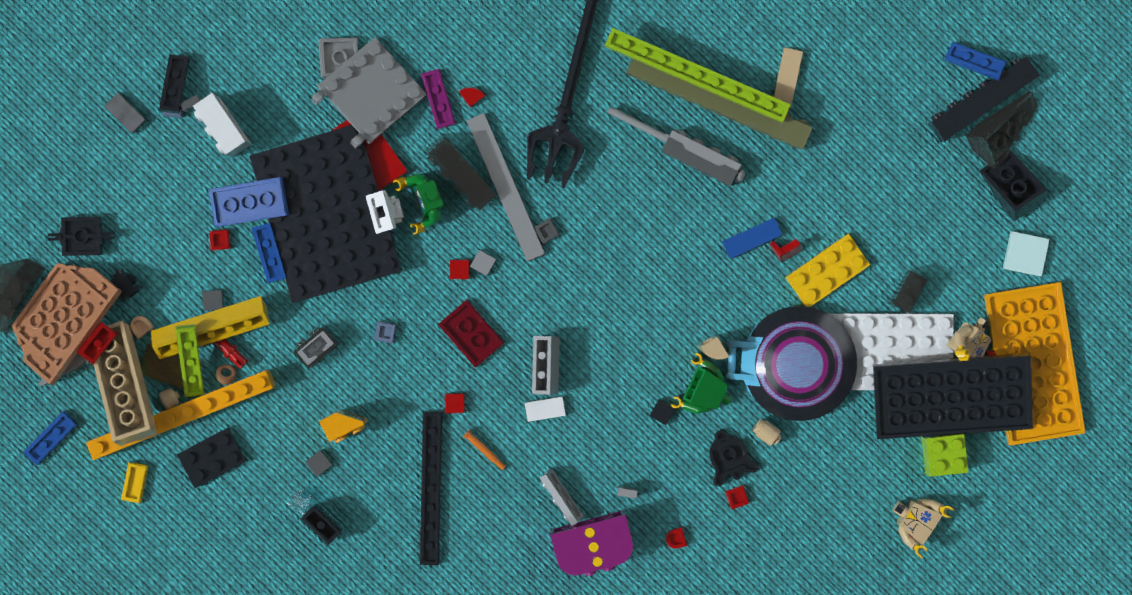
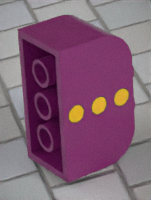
M624 510L579 521L574 525L568 524L550 529V536L558 565L564 572L570 575L585 574V576H591L596 574L597 570H613L616 565H620L628 560L633 550V542Z

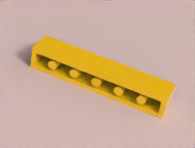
M259 296L151 331L152 347L159 359L178 354L176 326L195 324L198 347L270 324L268 309L262 297Z

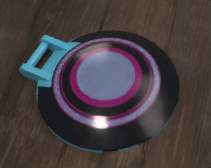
M792 306L779 309L763 318L751 331L746 341L727 340L729 357L725 379L744 380L754 400L766 411L783 419L805 421L828 414L845 400L856 378L857 354L849 333L838 320L816 308ZM736 347H742L741 373H735Z

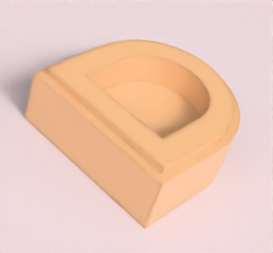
M144 316L135 317L130 323L131 331L137 339L142 338L155 328L149 319Z

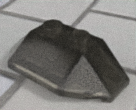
M29 258L0 265V331L5 334L9 332L45 270V267Z

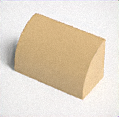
M712 336L698 345L705 355L713 359L729 357L717 336Z

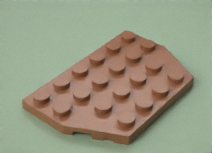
M56 263L12 324L13 331L17 335L18 345L21 346L24 354V362L48 384L54 386L76 356L77 351L92 334L122 291L93 268Z

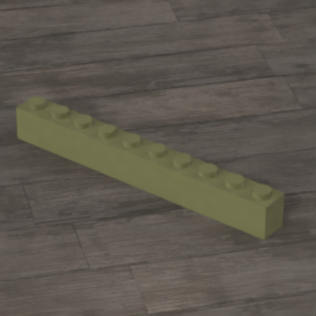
M632 59L626 75L799 150L804 149L813 128L808 126L809 122L798 119L796 121L792 119V115L789 113L786 114L784 122L780 123Z

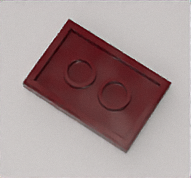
M465 300L438 324L475 368L504 344L502 339L468 300Z

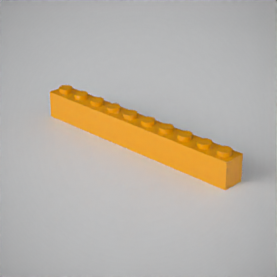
M265 370L153 415L158 434L275 388L276 385L270 370ZM111 433L88 441L86 444L92 459L96 460L158 434L120 446L113 442Z

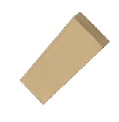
M783 48L773 97L791 104L789 107L791 108L803 51Z

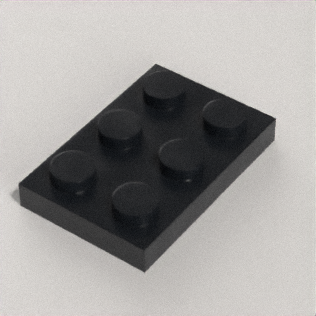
M229 427L177 454L194 488L247 461Z

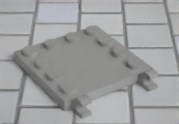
M373 38L319 83L317 87L320 91L316 92L311 100L315 105H318L326 97L360 133L350 142L356 149L365 140L369 144L372 143L426 97L427 94L376 38Z

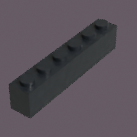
M1018 57L1010 62L1011 67L1006 70L1004 69L999 81L995 79L989 81L987 78L978 84L979 89L974 92L971 89L962 95L963 100L960 102L955 100L946 106L948 108L947 111L944 113L939 111L931 117L932 121L928 125L940 142L947 140L1039 77V73L1028 57L1023 59Z

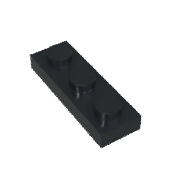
M169 54L159 106L160 111L180 114V105L182 103L190 61L189 57Z

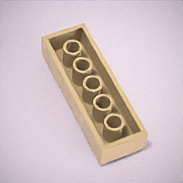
M124 321L108 325L118 334L94 363L112 440L120 446L158 434L130 326Z

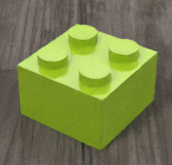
M964 434L921 437L926 475L933 477L968 473Z

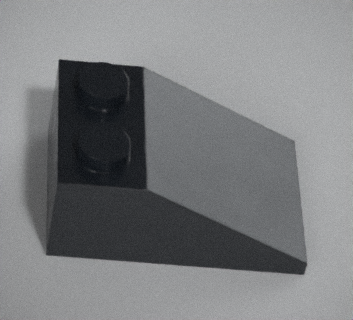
M1011 150L979 170V173L1002 208L1014 221L1046 201L1047 190Z

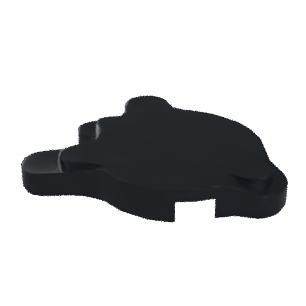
M718 430L715 433L714 441L709 450V458L715 469L713 478L715 486H722L729 474L735 480H739L745 472L754 473L758 471V464L749 458L747 449L740 439L727 434L724 430Z

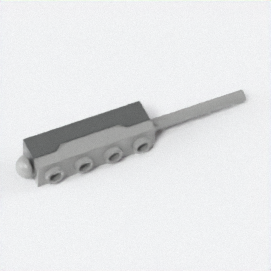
M610 106L607 113L666 142L661 153L727 186H731L734 178H736L734 182L744 180L745 172L740 168L741 164L737 163V158L730 155L725 157L720 154L721 151L712 146L709 149L703 146L704 142L701 140L687 138V134L677 129L676 132L672 130L670 135L665 134Z

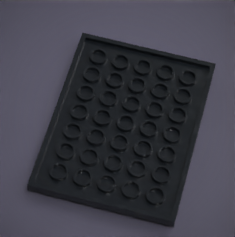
M352 125L250 155L257 181L283 177L289 215L269 218L268 222L272 226L292 303L403 271L391 230L376 233L366 196L380 191L365 141L356 149L350 143L356 135L360 134ZM383 206L377 207L379 219L386 217Z

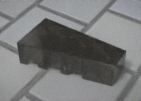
M442 134L425 149L429 154L427 159L434 167L437 164L442 169L440 173L447 181L451 178L455 183L454 189L460 195L464 193L468 197L466 202L473 209L477 207L481 210L497 195Z

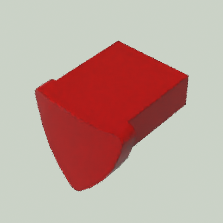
M797 239L782 248H779L774 241L769 243L781 263L801 251V244Z

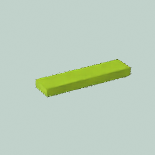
M196 325L176 326L185 397L205 395Z

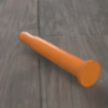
M471 429L463 435V438L468 439L501 470L506 467L489 448L471 433Z

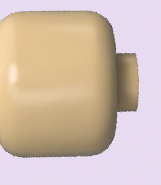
M172 388L159 393V398L166 410L179 404V393L177 391L174 392Z

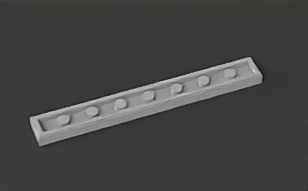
M483 113L466 120L526 260L530 261L544 255L545 253L485 114Z

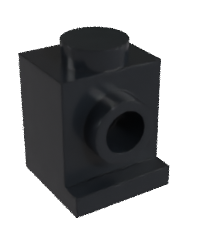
M123 269L117 271L111 280L122 291L120 295L124 300H129L143 289L142 285H136V278L131 273L124 272Z

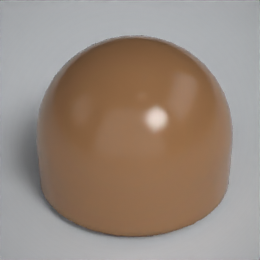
M227 364L219 366L216 371L217 380L225 385L232 383L236 377L235 368ZM223 370H230L231 375L228 377L222 376Z

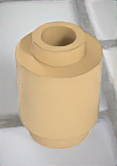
M760 419L752 430L756 433V437L769 446L772 444L776 445L782 437L780 435L781 430L767 420Z

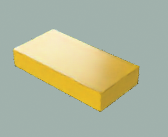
M128 462L121 500L139 504L142 502L149 465Z

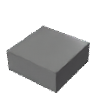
M479 250L470 267L487 276L496 259Z
M618 486V496L637 498V489Z

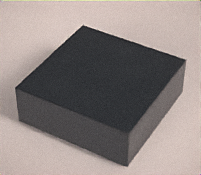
M658 399L649 416L667 425L675 408Z

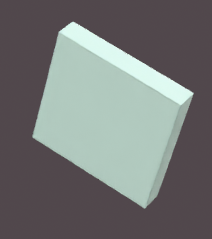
M1011 231L1003 269L1042 277L1049 239Z

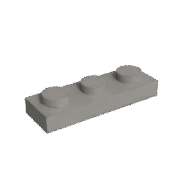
M552 469L548 470L540 477L542 485L551 494L553 502L560 507L564 518L571 525L579 522L583 514Z

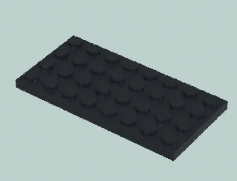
M1030 353L970 357L967 361H960L959 358L873 364L877 439L1033 429Z

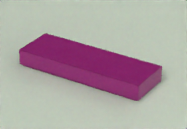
M440 69L422 73L421 76L437 130L456 125Z

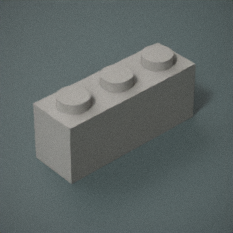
M533 336L532 394H558L560 337Z

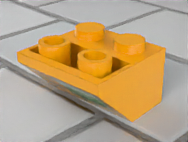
M343 410L319 421L329 442L334 440L336 443L348 437L347 433L351 431L355 434L366 428L364 424L368 422L365 417Z

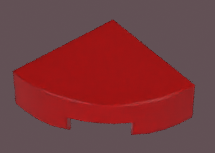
M464 88L459 91L469 107L485 97L480 90L475 88Z

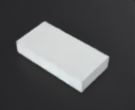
M562 396L525 402L528 422L565 416Z

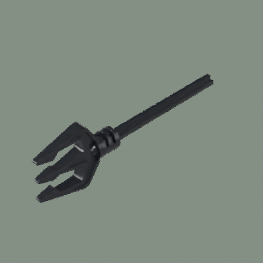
M598 0L586 1L561 103L558 107H555L558 115H553V117L556 118V121L552 122L551 126L542 127L528 134V180H531L536 169L533 157L538 141L549 142L548 165L544 169L545 184H548L554 173L553 165L562 147L566 145L574 150L569 169L562 173L561 187L563 189L566 187L584 153V145L569 130L570 127L567 125V122L572 121L568 117L574 113L571 110Z

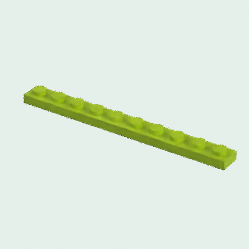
M612 28L605 47L780 123L784 122L791 105Z

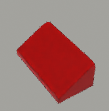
M100 321L77 353L94 364L118 333Z

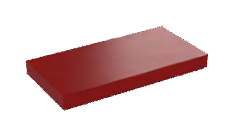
M346 120L333 130L349 126L351 123ZM382 134L370 144L365 140L379 191L408 172Z

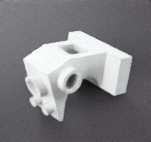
M386 190L366 196L376 233L395 229V224L402 222L404 215L399 198L396 199L395 196L388 197ZM383 206L386 217L379 219L377 207Z

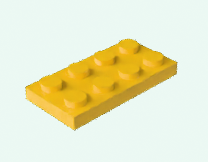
M846 234L785 278L804 306L811 307L870 266V264L851 236Z

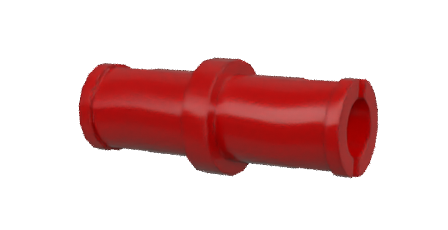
M226 339L213 342L224 353V357L226 359L229 358L239 369H242L245 363H248L249 360L237 350L235 345L232 346Z

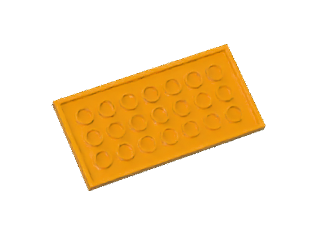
M1061 282L984 294L987 319L990 323L989 331L992 349L995 351L996 356L1027 353L1031 355L1033 429L1006 431L1008 445L1084 434L1085 427Z

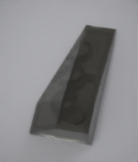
M1027 92L986 118L966 135L972 151L992 169H996L1011 152L1009 148L1012 143L1018 141L1020 130L1023 126H1027L1038 108L1033 92Z

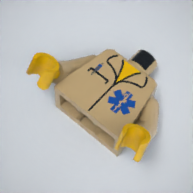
M979 318L975 326L967 322L963 323L946 346L955 352L960 361H967L970 357H984L991 338L984 332L990 323L982 318Z
M918 499L915 502L911 500L907 506L898 501L892 511L900 516L896 523L899 525L898 531L903 542L915 551L919 558L923 559L919 552L926 550L929 553L927 548L923 546L942 516L952 518L947 516L946 511L948 509L955 511L954 508L950 506L944 507L943 504L933 499Z

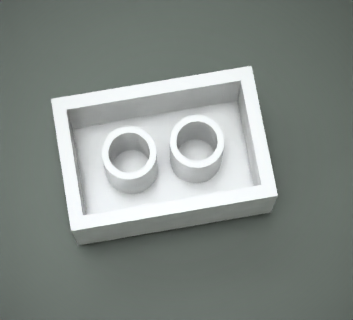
M211 93L193 105L196 110L193 112L194 115L207 126L204 129L210 138L213 137L218 142L215 145L221 154L224 153L234 157L252 145L219 96Z

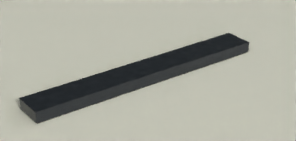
M423 412L420 565H439L442 412Z

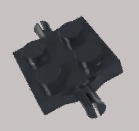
M100 216L61 217L60 232L48 233L49 237L55 236L54 238H48V241H60L62 256L102 255L103 239L114 240L115 236L108 235H115V232H103Z

